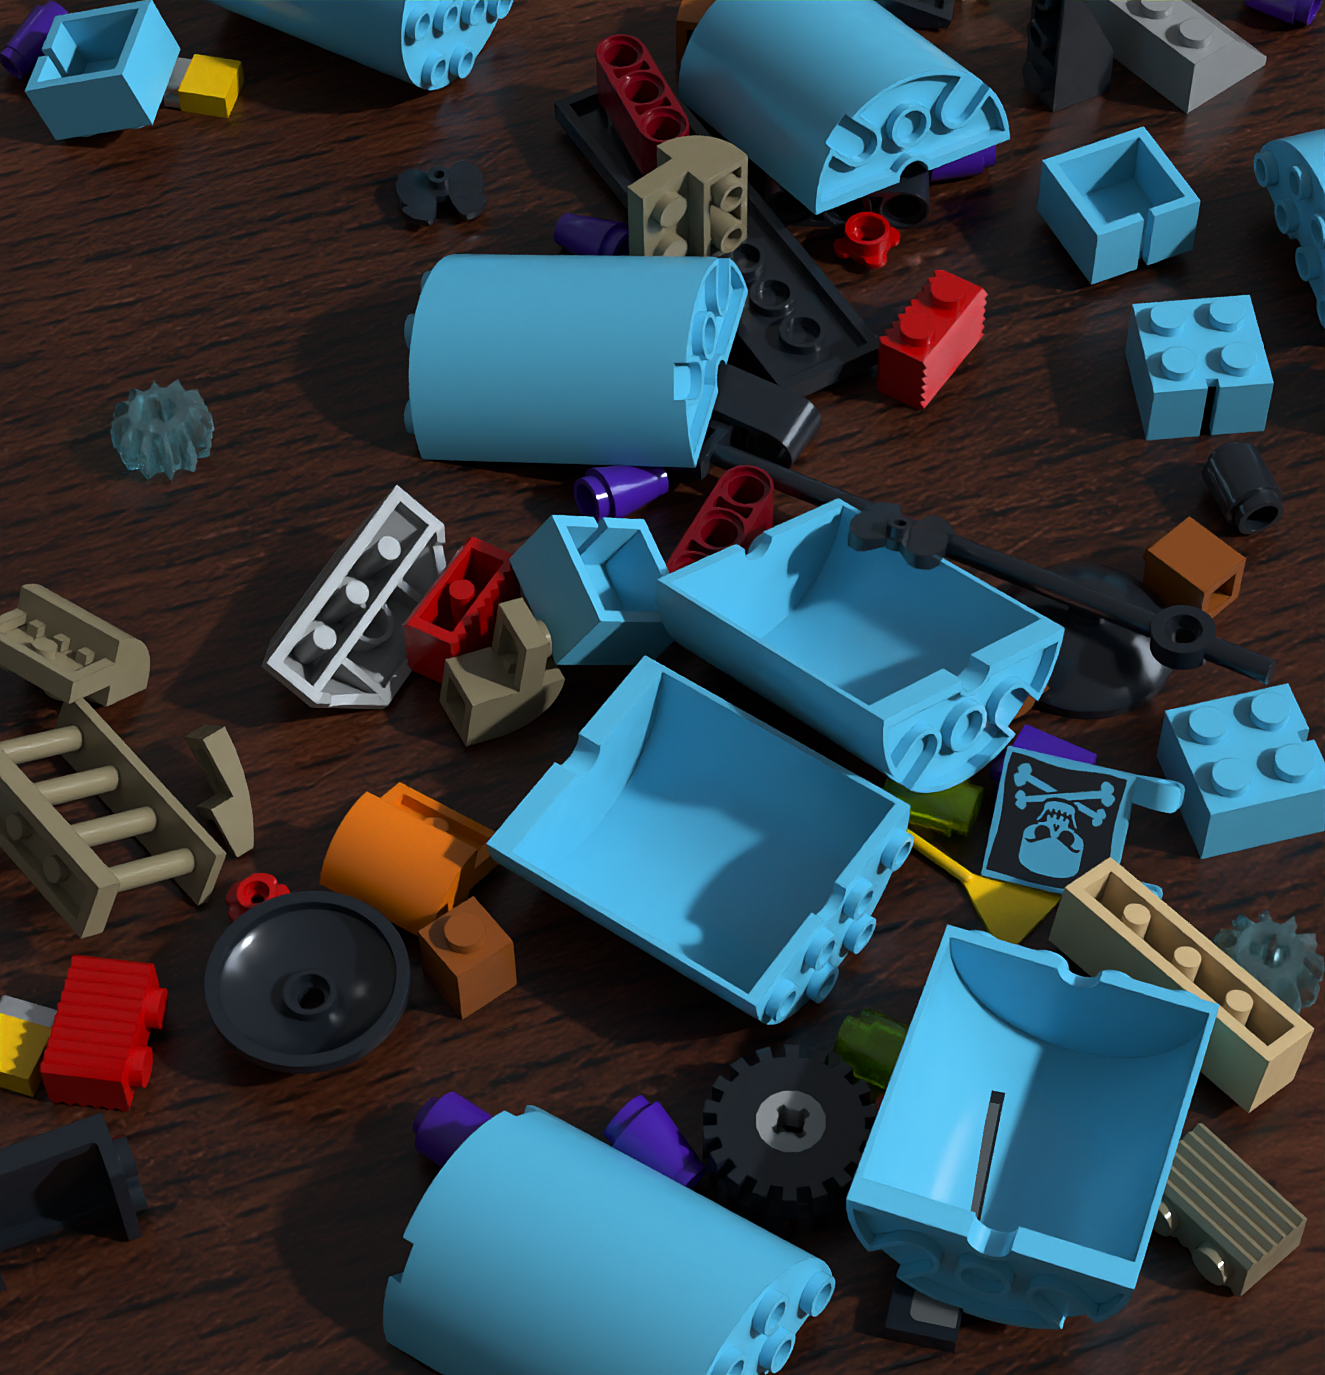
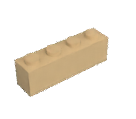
M1109 857L1064 888L1048 940L1091 977H1096L1103 970H1116L1138 981L1169 990L1188 991L1200 999L1220 1004L1200 1072L1246 1112L1250 1113L1294 1079L1314 1028L1114 859Z

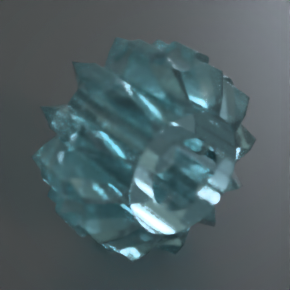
M153 379L149 390L143 392L130 388L128 401L115 403L114 421L111 422L112 429L110 433L113 447L117 448L121 461L125 464L127 470L140 469L146 480H149L158 472H164L172 481L176 470L183 468L195 472L196 463L198 462L197 458L210 456L214 423L212 413L208 412V407L204 404V399L200 397L198 389L185 391L178 380L164 388L160 387Z
M1267 908L1259 915L1257 923L1239 913L1236 920L1232 921L1230 930L1220 929L1213 940V944L1298 1015L1300 1014L1301 1007L1311 1008V1005L1318 998L1320 991L1318 982L1322 981L1325 971L1324 957L1315 953L1318 945L1315 933L1296 934L1297 924L1294 916L1283 924L1275 923Z

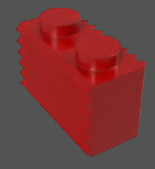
M935 270L934 277L928 278V284L922 285V292H916V299L910 300V306L904 307L903 314H898L897 321L891 323V329H885V336L879 337L876 382L878 391L917 410L924 409L984 335L982 333L984 328L982 322L985 320L983 314L986 312L984 308L987 303L985 297L988 295L982 287L945 270Z
M473 536L466 539L402 624V627L405 629L403 635L406 637L404 642L407 645L405 650L408 652L405 657L409 660L407 665L412 671L442 684L445 659L488 648L492 644L498 605L521 598L520 583L509 561V558L513 555L512 553Z
M75 954L71 957L68 978L65 979L64 990L61 991V1001L58 1003V1011L54 1016V1025L51 1027V1036L48 1038L47 1049L44 1050V1060L40 1066V1074L50 1101L56 1104L64 1102L70 1106L75 1103L82 1107L91 1105L96 1109L103 1106L110 1111L115 1108L123 1112L130 1110L135 1088H146L150 1080L153 1052L151 1047H147L151 1028L162 1029L168 1011L167 988H160L154 964Z

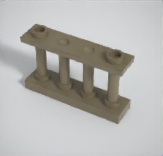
M84 698L70 704L63 702L53 730L0 741V847L81 939L103 933L115 897L119 892L173 878L197 906L208 903L227 853ZM61 754L77 773L33 783L20 770L17 764ZM98 795L114 814L70 825L53 806ZM135 836L152 856L108 867L90 847Z

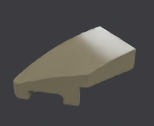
M204 724L184 736L215 793L214 796L197 805L196 810L206 823L214 820L226 842L227 849L234 857H239L254 846L253 814L248 786L236 749L225 726Z

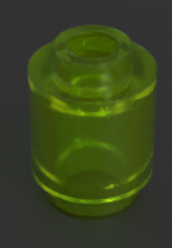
M887 777L884 786L886 792L911 805L908 824L948 838L953 833L965 837L970 834L979 814L984 796V787L972 784L971 777L951 788L932 793L911 791Z
M866 1007L858 1018L852 1015L846 1017L838 1032L833 1052L842 1056L841 1060H844L854 1068V1077L861 1080L864 1079L866 1082L886 1090L910 1025Z

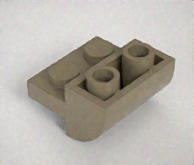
M701 135L677 137L657 145V168L627 187L629 256H686L689 254L690 256L718 258L724 253L734 251L747 239L748 155L727 141Z
M26 584L21 586L17 608L0 615V669L19 675L43 689L49 697L70 704L85 698L90 702L107 707L147 688L150 656L146 645L142 641L42 585Z

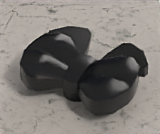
M463 160L456 162L449 169L442 166L433 167L428 173L418 169H407L398 176L396 183L397 201L402 210L403 218L414 225H432L435 222L437 203H446L450 200L454 210L464 220L479 216L487 206L484 178L482 172L474 163Z
M878 502L865 505L864 511L852 518L848 532V546L855 551L864 552L885 547L889 550L900 552L908 565L913 568L931 570L937 567L943 558L945 559L947 543L953 542L955 531L948 521L937 515H929L913 525L909 519L901 517V506L897 503Z

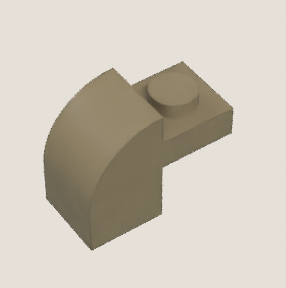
M522 597L498 605L491 647L445 659L439 701L466 747L507 735L526 726L549 708L564 685L565 678L551 656L552 640L548 628L542 620L534 618Z

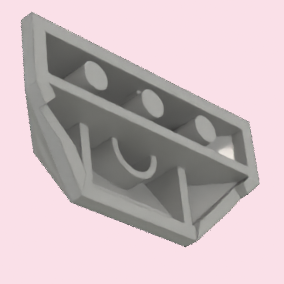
M398 485L394 486L333 554L270 640L261 667L311 708L383 709L388 706L412 671L407 665L409 660L405 657L408 652L405 650L407 645L404 642L406 637L403 635L405 629L402 627V624L446 567L442 546L445 544L444 524Z

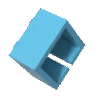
M152 0L55 16L42 47L45 56L38 57L25 93L55 140L80 136L90 137L98 133L123 129H139L147 125H153L181 49Z
M1143 126L1042 160L1037 210L1092 285L1137 269L1138 259L1140 258L1143 259L1146 265H1150L1192 250L1201 200Z
M1250 295L1132 304L1125 354L1146 441L1199 436L1208 387H1216L1209 423L1211 435L1264 431L1274 382Z
M551 515L509 558L535 619L542 620L548 628L552 640V656L556 665H637L644 655L655 660L675 641L665 629L655 602L657 579L670 573L644 519L603 517L597 523L594 517Z
M1288 683L1165 711L1157 758L1166 779L1180 782L1184 785L1183 803L1179 809L1201 859L1325 830V761L1315 740L1307 741L1309 727Z

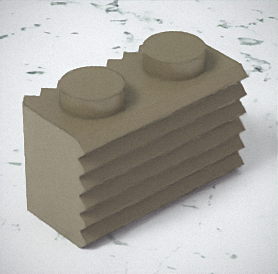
M1199 1123L1193 1131L1188 1132L1182 1140H1179L1153 1229L1162 1236L1168 1237L1171 1235V1237L1178 1238L1181 1246L1189 1249L1196 1268L1208 1281L1218 1286L1222 1284L1228 1286L1235 1296L1241 1297L1299 1246L1307 1218L1204 1124Z

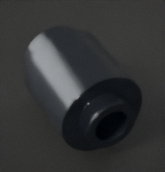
M1230 442L1219 446L1210 454L1207 463L1203 467L1202 478L1227 522L1231 526L1238 527L1239 531L1243 534H1256L1274 525L1281 518L1284 511L1281 504L1283 494L1257 448L1249 443Z

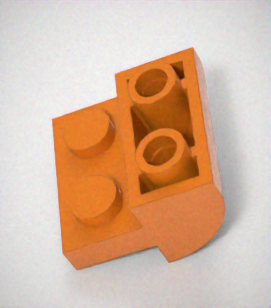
M399 782L381 798L369 792L364 793L352 806L330 843L322 866L319 884L336 893L351 896L367 903L383 914L390 922L418 936L419 930L468 900L470 889L499 864L492 859L486 845L495 834V831Z

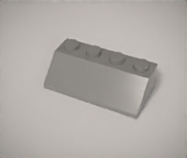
M1084 0L1114 49L1113 58L1187 114L1263 67L1266 63L1267 57L1191 0Z

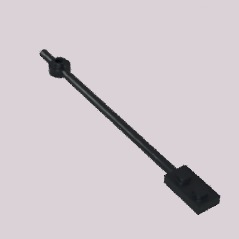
M710 418L696 468L668 467L702 481L714 466L729 470L739 465H752L765 470L770 475L775 490L817 507L838 498L860 511H864L865 505L875 503L732 447V426ZM901 513V517L909 519L913 525L919 521ZM954 534L953 542L947 543L945 557L1150 638L1152 656L1160 664L1168 668L1191 670L1210 662L1266 685L1273 678L1277 667L1276 660L1216 637V626L1209 614L1197 607L1176 605L1165 608L1159 613H1154Z

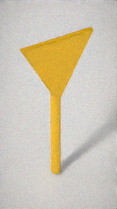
M907 828L906 832L914 836L912 847L960 880L988 933L999 940L1020 945L1061 901L1062 894L972 874Z

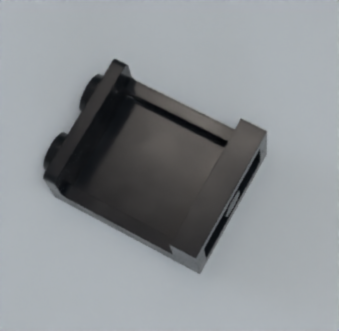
M102 1112L0 1149V1252L110 1211H117L119 1213L129 1241L142 1237L136 1213L148 1209V1205L138 1178V1170L125 1134L111 1138ZM0 1270V1291H3L7 1288Z

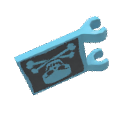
M1008 746L981 875L1063 894L1064 888L1109 857L1118 864L1121 863L1133 803L1165 813L1176 812L1183 803L1184 785L1167 779L1136 775ZM1141 882L1162 900L1163 892L1159 886Z

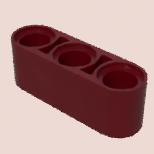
M611 35L604 38L597 45L595 51L597 96L639 171L645 176L657 168V145L677 137L689 136V121L645 45L638 38L631 35Z
M739 465L727 470L720 477L667 561L666 567L669 573L735 544L745 549V555L748 554L749 547L754 539L773 527L774 485L772 478L765 470L752 465Z

